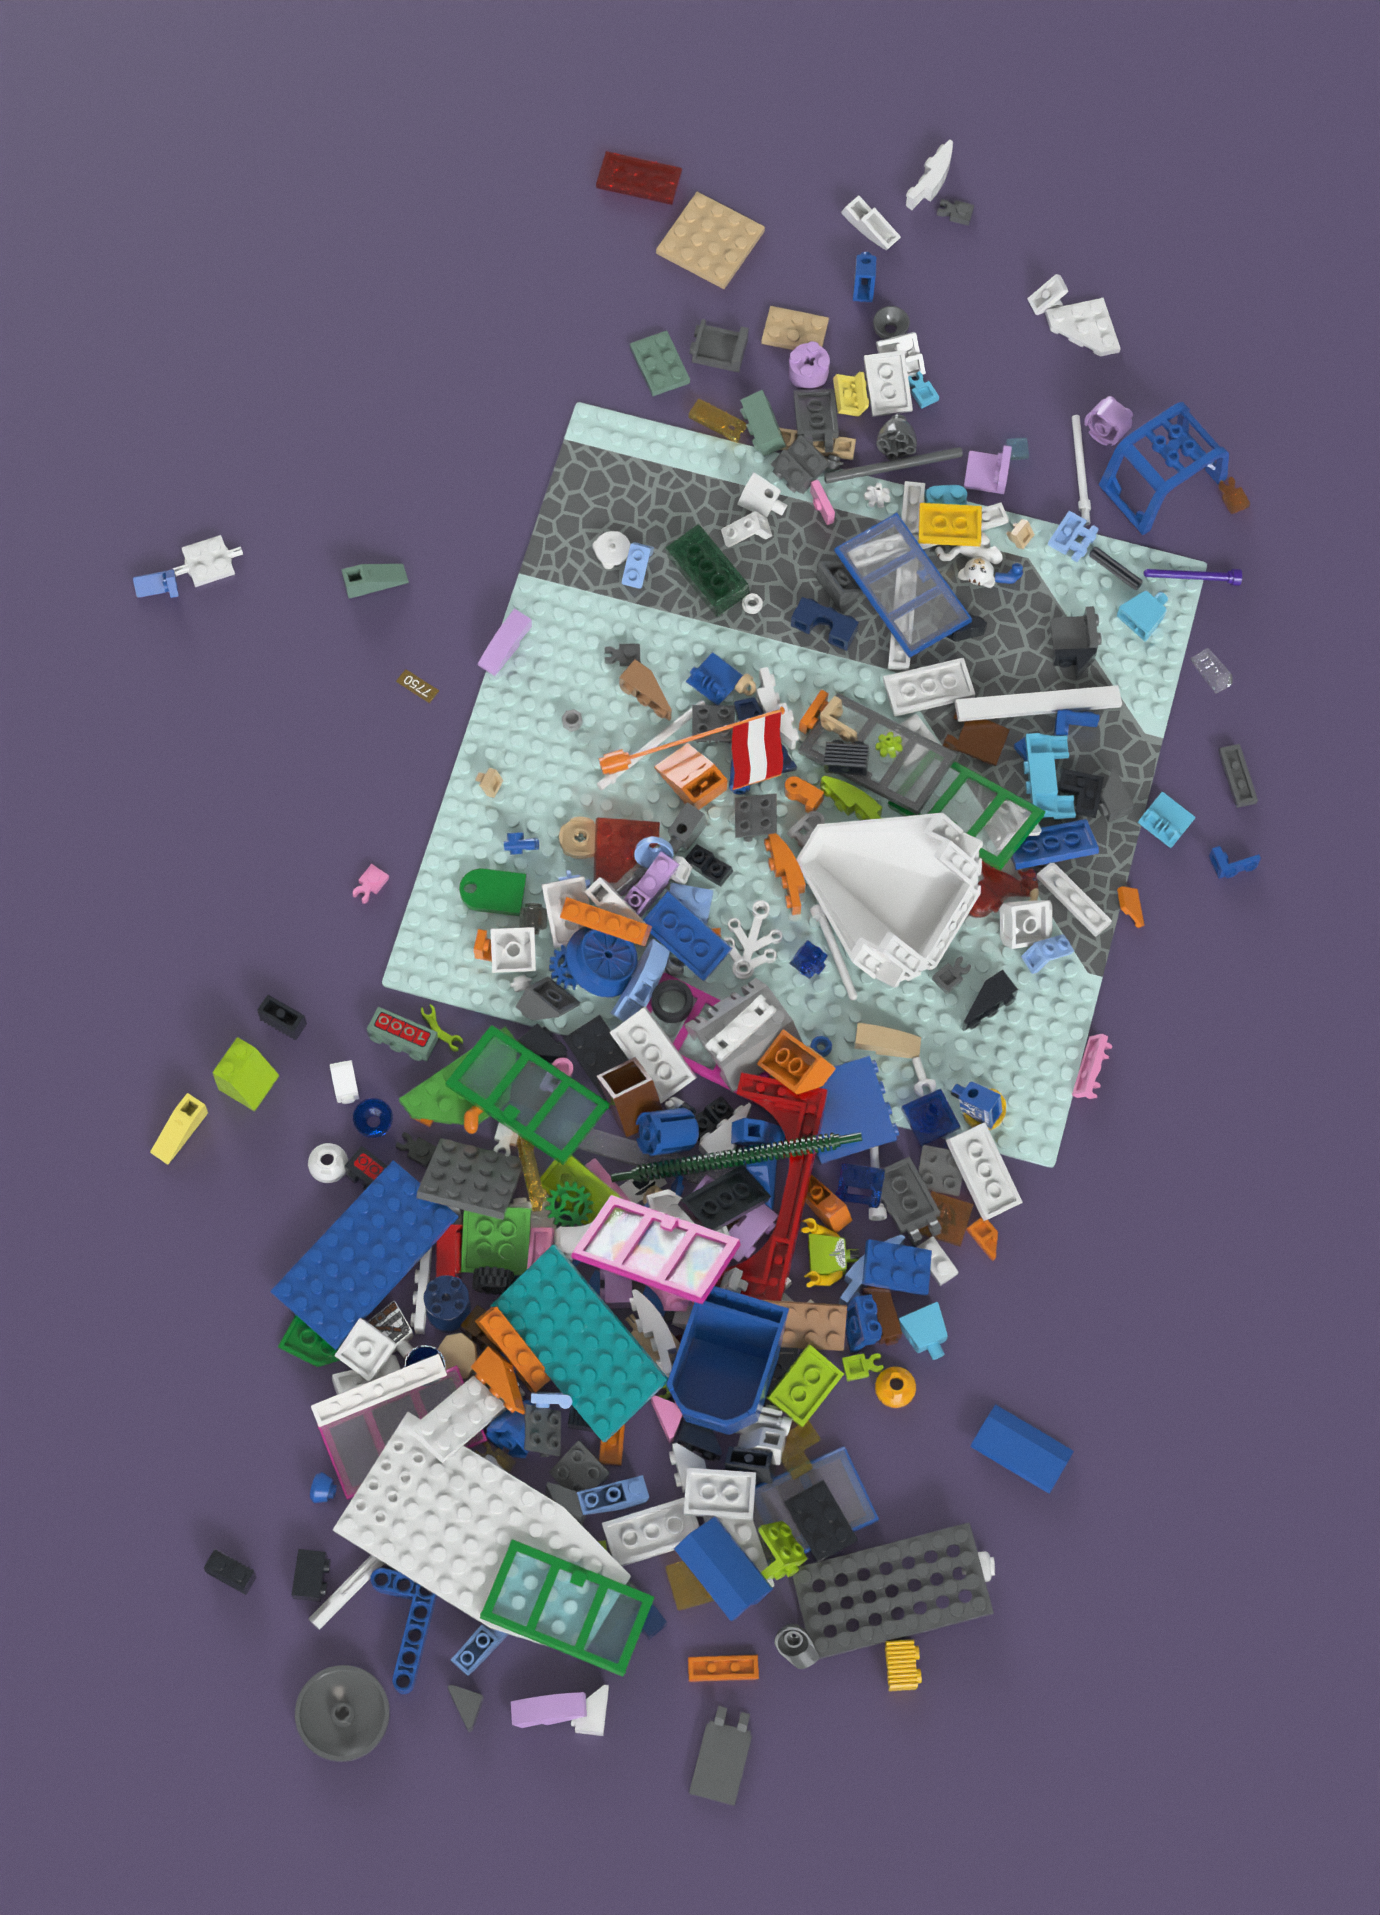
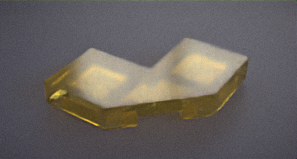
M809 1420L803 1427L797 1426L789 1431L785 1450L782 1454V1464L793 1480L813 1469L811 1462L803 1451L821 1441L820 1436Z

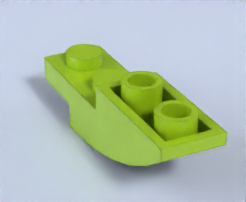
M829 776L821 778L820 790L824 792L826 797H830L834 801L836 808L840 812L844 811L849 816L855 811V815L859 820L881 819L883 807L868 794L845 781Z

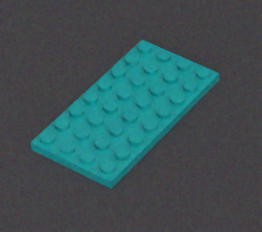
M553 1244L490 1305L491 1307H498L545 1367V1373L564 1395H569L572 1398L573 1407L602 1442H606L669 1379L557 1245Z

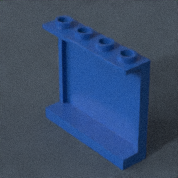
M870 1056L835 1066L836 1069L822 1087H819L828 1090L820 1132L823 1138L825 1133H828L830 1137L831 1132L839 1135L861 1132L863 1141L841 1144V1147H837V1150H833L832 1146L831 1151H827L826 1147L825 1152H821L820 1149V1152L816 1153L820 1165L886 1143H893L897 1140L896 1136L899 1135L896 1123H892L889 1116L892 1114L889 1102L884 1101L882 1094L886 1093L882 1081L878 1082L876 1073L879 1072L875 1060L871 1061Z

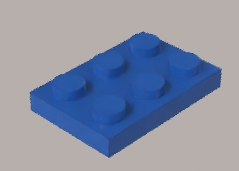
M868 1239L865 1245L862 1285L927 1295L929 1293L932 1250Z

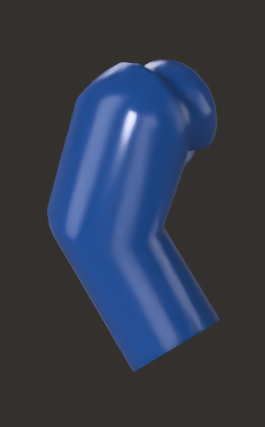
M1015 563L1007 573L996 572L995 582L1015 583L1023 575V566Z

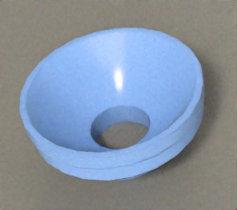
M651 836L641 840L636 845L634 857L638 864L649 869L661 851L672 859L674 853L669 842L661 837ZM658 843L660 847L652 848L649 844Z

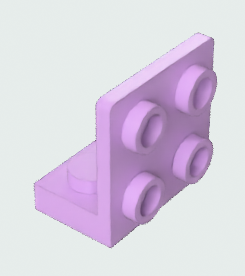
M1004 446L1003 452L998 453V455L970 451L964 488L1004 494L1012 447Z

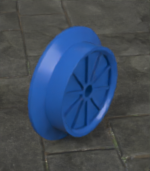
M582 927L576 931L570 938L566 948V962L574 980L589 993L600 997H616L621 995L632 979L631 975L635 971L638 962L636 948L632 942L588 927Z

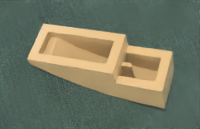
M857 1023L854 1049L876 1051L877 1055L911 1059L919 1057L921 1037L883 1026Z

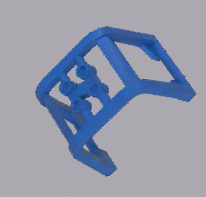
M1179 402L1129 434L1119 443L1113 452L1099 486L1142 535H1145L1151 530L1165 496L1176 486L1205 467V471L1218 485L1224 482L1228 476L1229 452L1223 446H1219L1190 413V408L1184 402ZM1178 415L1177 424L1172 425L1169 420ZM1189 423L1213 450L1206 453L1197 441L1189 434ZM1160 426H1163L1168 432L1170 441L1167 445L1164 436H1156L1153 432ZM1146 436L1152 443V449L1165 459V464L1168 467H1173L1178 473L1165 481L1133 444ZM1179 449H1181V453L1184 456L1190 457L1194 461L1186 468L1179 461ZM1124 456L1156 491L1145 513L1139 510L1135 515L1119 497L1122 489L1116 479V474Z

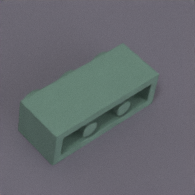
M758 391L741 399L743 408L740 410L744 419L749 421L746 426L750 435L755 437L752 442L756 451L760 450L765 457L786 447L770 402L764 391Z

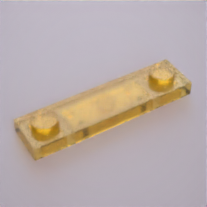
M518 1135L516 1144L533 1212L541 1211L543 1202L547 1200L546 1189L542 1188L533 1151L534 1145Z

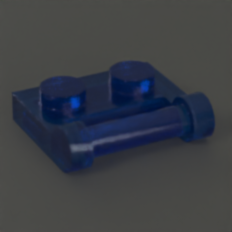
M842 1163L838 1190L835 1195L844 1203L869 1205L870 1208H878L881 1201L885 1169ZM848 1187L872 1190L871 1196L847 1193Z

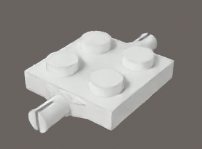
M221 535L182 547L185 565L173 569L176 577L188 573L195 587L234 575L231 558L243 555L241 547L228 550L224 545Z

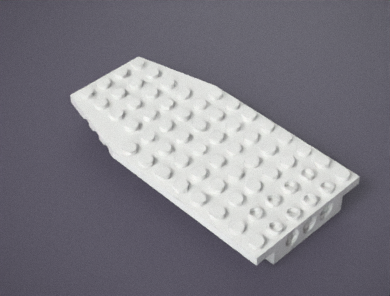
M409 1412L406 1413L333 1528L335 1533L490 1629L538 1644L541 1643L480 1619V1613L484 1608L512 1539L624 1585L631 1578V1575L563 1506L475 1452L462 1446L442 1463L410 1433L411 1427L421 1419ZM517 1552L492 1613L527 1626L551 1565ZM560 1569L535 1630L575 1646L599 1585L586 1580L583 1588L570 1583L572 1574ZM610 1589L607 1590L584 1647L585 1651L619 1598L620 1593Z

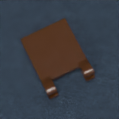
M955 712L953 719L958 721L957 713ZM982 719L961 721L965 723L958 739L947 734L942 745L945 748L959 751L996 766L1010 729Z

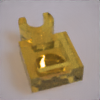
M488 1442L482 1443L487 1448L485 1453L481 1454L477 1450L474 1451L483 1458L486 1455L493 1456L497 1463L508 1473L516 1464V1461L499 1447L493 1452Z

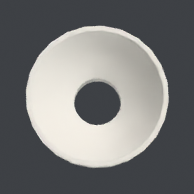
M321 1144L309 1156V1171L319 1182H337L346 1174L345 1164L348 1162V1157L345 1151L336 1144ZM331 1154L334 1157L333 1163L330 1165L322 1164V1156Z

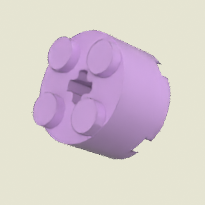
M814 341L797 346L790 353L788 372L792 384L799 389L806 388L807 390L821 388L829 374L830 358L827 351Z
M1108 396L1106 399L1101 400L1085 417V426H1089V434L1100 444L1106 446L1108 444L1115 445L1132 427L1131 418L1133 413L1130 409L1117 402L1114 397Z

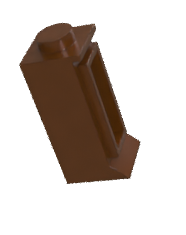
M879 1287L863 1289L862 1296L872 1295L877 1305V1321L882 1327L879 1345L885 1343L886 1346L898 1343V1340L902 1337V1330L890 1290Z

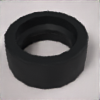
M669 979L655 987L652 993V1009L659 1020L666 1023H678L686 1019L692 1011L693 996L690 988L685 983ZM670 990L680 992L685 998L683 1009L674 1013L664 1011L659 1003L660 997L664 992Z

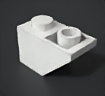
M767 1427L758 1428L740 1435L737 1448L741 1447L743 1449L745 1447L746 1450L750 1448V1450L754 1449L755 1451L757 1449L764 1452L772 1451L776 1465H780L785 1447L786 1431Z
M678 1443L672 1444V1451L669 1452L671 1464H676L678 1472L674 1474L676 1486H681L682 1493H684L687 1468L706 1469L704 1459Z

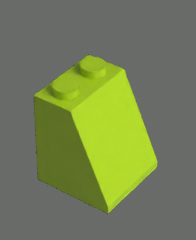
M238 1037L212 1072L218 1090L253 1111H256L279 1077V1074L255 1047Z

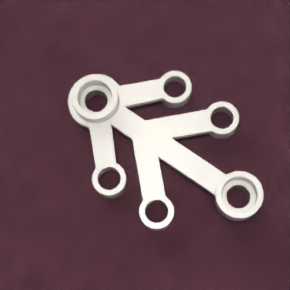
M759 900L753 905L752 913L754 920L748 938L741 928L739 919L731 918L728 921L729 931L736 935L744 949L743 956L741 957L735 948L734 939L731 937L723 939L725 942L732 943L731 947L733 949L729 954L734 961L733 973L739 979L750 978L754 973V968L766 962L773 963L776 960L777 954L774 949H766L763 955L751 960L753 952L771 943L778 944L782 940V932L778 929L772 930L770 934L757 940L762 921L768 917L770 911L769 904L763 900ZM763 909L765 913L758 914L757 910ZM737 923L738 927L733 928L730 924ZM778 934L780 937L778 939H773L772 935ZM768 953H771L774 955V957L770 959L767 958L766 955ZM745 967L747 971L741 972L739 969Z

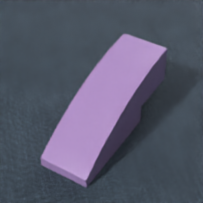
M514 608L486 648L478 662V666L496 676L520 646L519 642L531 629V619Z
M586 1693L554 1694L511 1701L512 1725L525 1728L539 1724L551 1725L587 1717Z

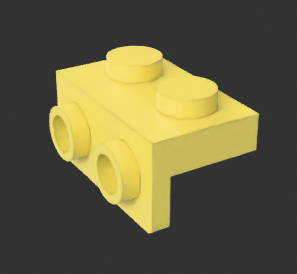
M859 372L855 377L836 374L833 377L838 413L859 417L869 406L864 372Z

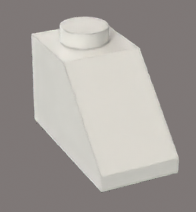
M352 1060L330 1064L337 1102L350 1104L359 1099Z
M603 1685L586 1699L587 1717L571 1721V1726H575V1733L603 1736L609 1685Z

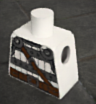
M395 1301L368 1321V1323L398 1344L392 1354L398 1351L405 1359L414 1352V1348L408 1342L414 1336L413 1331Z

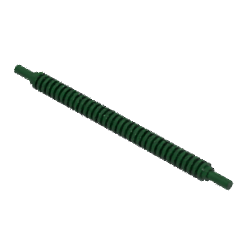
M831 1132L830 1137L828 1133L824 1134V1138L822 1134H819L818 1138L817 1135H813V1140L811 1136H807V1141L805 1137H802L801 1141L800 1138H796V1143L794 1139H790V1144L788 1140H784V1145L782 1141H779L778 1144L773 1142V1147L771 1143H767V1148L765 1144H761V1148L760 1145H756L755 1148L750 1146V1151L748 1146L744 1147V1151L742 1147L738 1148V1151L735 1148L733 1149V1154L731 1149H729L727 1154L725 1150L721 1151V1154L719 1151L715 1154L712 1152L710 1157L708 1153L704 1154V1157L703 1154L698 1155V1157L694 1155L693 1160L691 1156H688L687 1159L686 1157H682L681 1160L676 1158V1162L674 1159H670V1162L669 1160L659 1161V1165L657 1162H653V1165L652 1163L642 1164V1168L641 1165H636L631 1171L611 1174V1180L613 1183L633 1179L640 1183L643 1182V1179L645 1182L649 1181V1179L651 1181L654 1179L658 1180L660 1176L662 1179L666 1178V1176L670 1178L671 1175L676 1177L677 1173L679 1176H682L683 1173L688 1175V1172L694 1174V1170L695 1173H699L700 1170L705 1172V1169L711 1171V1167L712 1170H717V1167L718 1169H722V1167L728 1168V1164L730 1167H734V1164L735 1166L745 1165V1160L748 1165L751 1164V1160L753 1164L757 1163V1160L760 1163L762 1158L764 1162L768 1161V1157L770 1161L774 1160V1157L776 1160L780 1157L784 1159L785 1154L787 1158L791 1157V1153L793 1157H796L797 1153L798 1156H802V1151L804 1155H808V1150L810 1154H814V1149L816 1153H819L820 1149L821 1152H825V1147L827 1151H831V1146L833 1150H837V1147H841V1144L863 1141L861 1132L846 1135Z

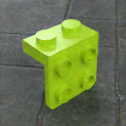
M783 1521L761 1525L758 1531L776 1558L761 1574L766 1580L773 1578L779 1580L785 1575L791 1577L799 1571L798 1567L808 1558L804 1553L803 1547L792 1535L791 1528Z

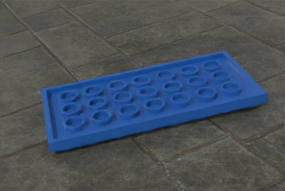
M394 1160L270 1291L335 1350L345 1341L359 1318L365 1319L439 1240L450 1225L459 1218L446 1205L418 1199L417 1191L421 1183Z

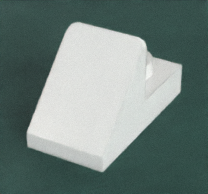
M1055 274L1027 299L1035 314L1039 315L1045 313L1047 309L1063 306L1060 298L1069 291L1061 275Z

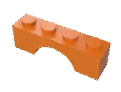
M566 897L560 915L562 919L641 946H646L652 929L651 925Z
M491 1307L475 1320L488 1339L506 1356L515 1369L517 1376L530 1392H537L551 1380L545 1373V1367L498 1307Z

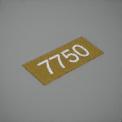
M406 669L396 680L397 683L428 703L439 692L438 689Z

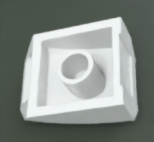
M1050 900L1003 903L1000 907L999 936L1004 946L1011 949L1032 946L1035 942L1051 938L1052 904Z

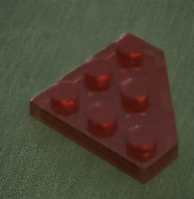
M596 818L593 882L601 877L608 883H617L622 876L637 864L634 857L636 845L645 838L651 836L659 837L660 822ZM658 843L649 844L652 848L658 845Z

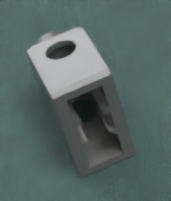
M688 802L668 830L671 838L669 843L673 848L674 855L681 846L688 850L708 825L705 814Z

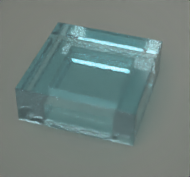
M1027 438L1006 439V446L1012 447L1010 460L1029 459Z

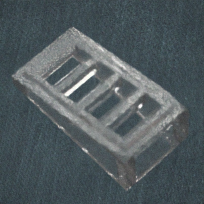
M1209 648L1191 657V661L1215 693L1232 685V674ZM1207 658L1210 659V660H1208L1207 662H1205V663H1203V664L1201 663L1202 661H1204V660L1207 659Z

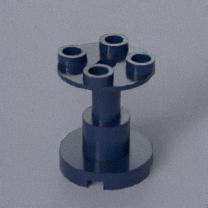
M450 1275L439 1276L427 1284L423 1299L429 1323L443 1333H454L461 1330L460 1325L471 1313V1304L466 1285L460 1278Z

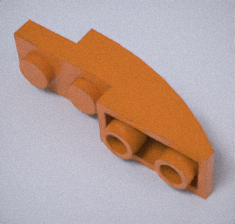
M776 833L768 834L767 838L764 839L766 851H770L771 858H768L770 871L774 870L775 878L781 877L782 888L787 889L788 896H785L787 909L791 908L792 915L801 914L799 894L805 893L806 884L799 863L788 845Z

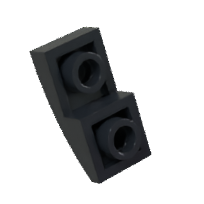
M698 844L693 847L685 858L695 871L720 887L733 872L730 865L715 858L712 852Z
M722 1096L705 1106L704 1110L695 1116L699 1127L698 1141L706 1133H712L716 1130V1126L723 1119L728 1120L733 1116V1108Z

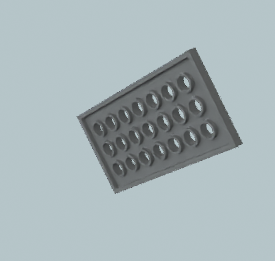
M970 1522L827 1559L819 1563L798 1567L799 1571L793 1575L805 1628L819 1653V1659L994 1614ZM951 1545L958 1546L960 1548L959 1555L954 1558L947 1555L948 1547ZM929 1551H934L937 1553L938 1558L934 1563H927L924 1559L925 1554ZM912 1557L915 1560V1565L912 1569H905L902 1566L904 1558ZM883 1563H890L893 1566V1570L889 1575L880 1573V1566ZM863 1568L870 1571V1578L866 1581H861L857 1577L859 1570ZM956 1568H963L966 1571V1576L962 1580H956L953 1577V1571ZM938 1573L943 1576L944 1580L941 1585L934 1586L931 1584L930 1578L933 1574ZM840 1574L848 1577V1583L843 1587L835 1584V1579ZM913 1579L921 1582V1588L916 1592L908 1589V1583ZM817 1580L824 1581L826 1584L825 1590L820 1593L813 1590L814 1582ZM895 1585L898 1587L899 1592L896 1597L890 1598L886 1595L885 1591L888 1586ZM963 1590H968L972 1594V1599L967 1603L959 1600V1594ZM867 1591H873L876 1594V1600L873 1603L868 1604L864 1602L863 1596ZM940 1596H946L950 1601L948 1607L944 1609L937 1607V1599ZM851 1597L854 1600L852 1608L843 1609L841 1607L842 1599ZM924 1602L927 1605V1610L924 1614L919 1615L914 1612L916 1603ZM822 1603H829L831 1605V1612L828 1615H821L818 1608ZM895 1608L904 1610V1617L901 1620H894L891 1617V1613ZM872 1614L881 1615L882 1622L880 1625L872 1626L869 1624V1618ZM852 1619L859 1622V1629L855 1632L848 1631L846 1627L848 1621ZM829 1625L837 1628V1634L833 1638H828L824 1635V1630Z

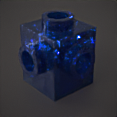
M807 940L798 949L789 964L796 968L800 974L810 979L815 973L819 975L826 967L824 961L828 955L820 947Z

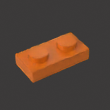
M821 689L799 722L800 732L806 734L809 729H813L819 720L817 717L829 703V693Z

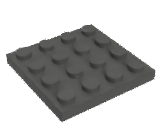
M440 1138L417 1191V1198L503 1220L524 1169L526 1159L510 1155L505 1156V1154L493 1150H486L473 1145Z

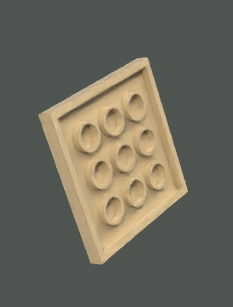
M696 192L657 247L656 254L725 289L765 232V227Z

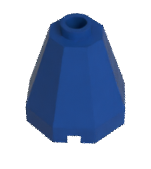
M522 1400L524 1408L525 1404L536 1406L535 1403H531V1400ZM507 1409L490 1423L487 1428L486 1437L497 1449L502 1451L503 1447L510 1450L507 1453L508 1455L526 1458L529 1451L524 1450L525 1413L521 1414L517 1411L512 1413Z

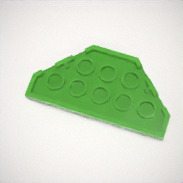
M506 1026L501 1029L502 1032L516 1040ZM494 1037L459 1082L484 1099H487L515 1064L517 1051ZM470 1051L399 1098V1102L411 1118L434 1120V1122L464 1125V1114L474 1105L446 1087L445 1083ZM512 1083L494 1106L502 1109L509 1104ZM485 1112L481 1113L478 1116V1125L490 1116Z

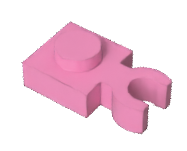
M371 864L360 877L359 883L362 886H358L353 890V897L356 898L359 893H364L362 903L365 904L370 898V892L372 891L377 894L388 881L389 875Z

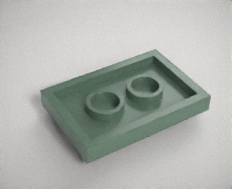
M667 331L630 343L632 354L652 396L690 384V378Z

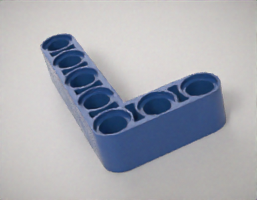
M378 1568L372 1572L370 1579L373 1588L377 1592L412 1600L392 1679L394 1688L398 1693L408 1694L415 1686L437 1595L431 1593L428 1596H423L420 1593L423 1586L398 1571ZM381 1575L386 1576L388 1581L385 1585L379 1586L375 1583L377 1577ZM401 1581L410 1582V1587L407 1590L401 1591L398 1589ZM417 1609H426L427 1615L422 1619L416 1618L415 1612ZM413 1631L421 1633V1638L416 1642L409 1639V1635ZM413 1654L416 1656L414 1663L407 1665L403 1662L404 1656ZM401 1677H408L410 1679L407 1687L401 1688L397 1685Z

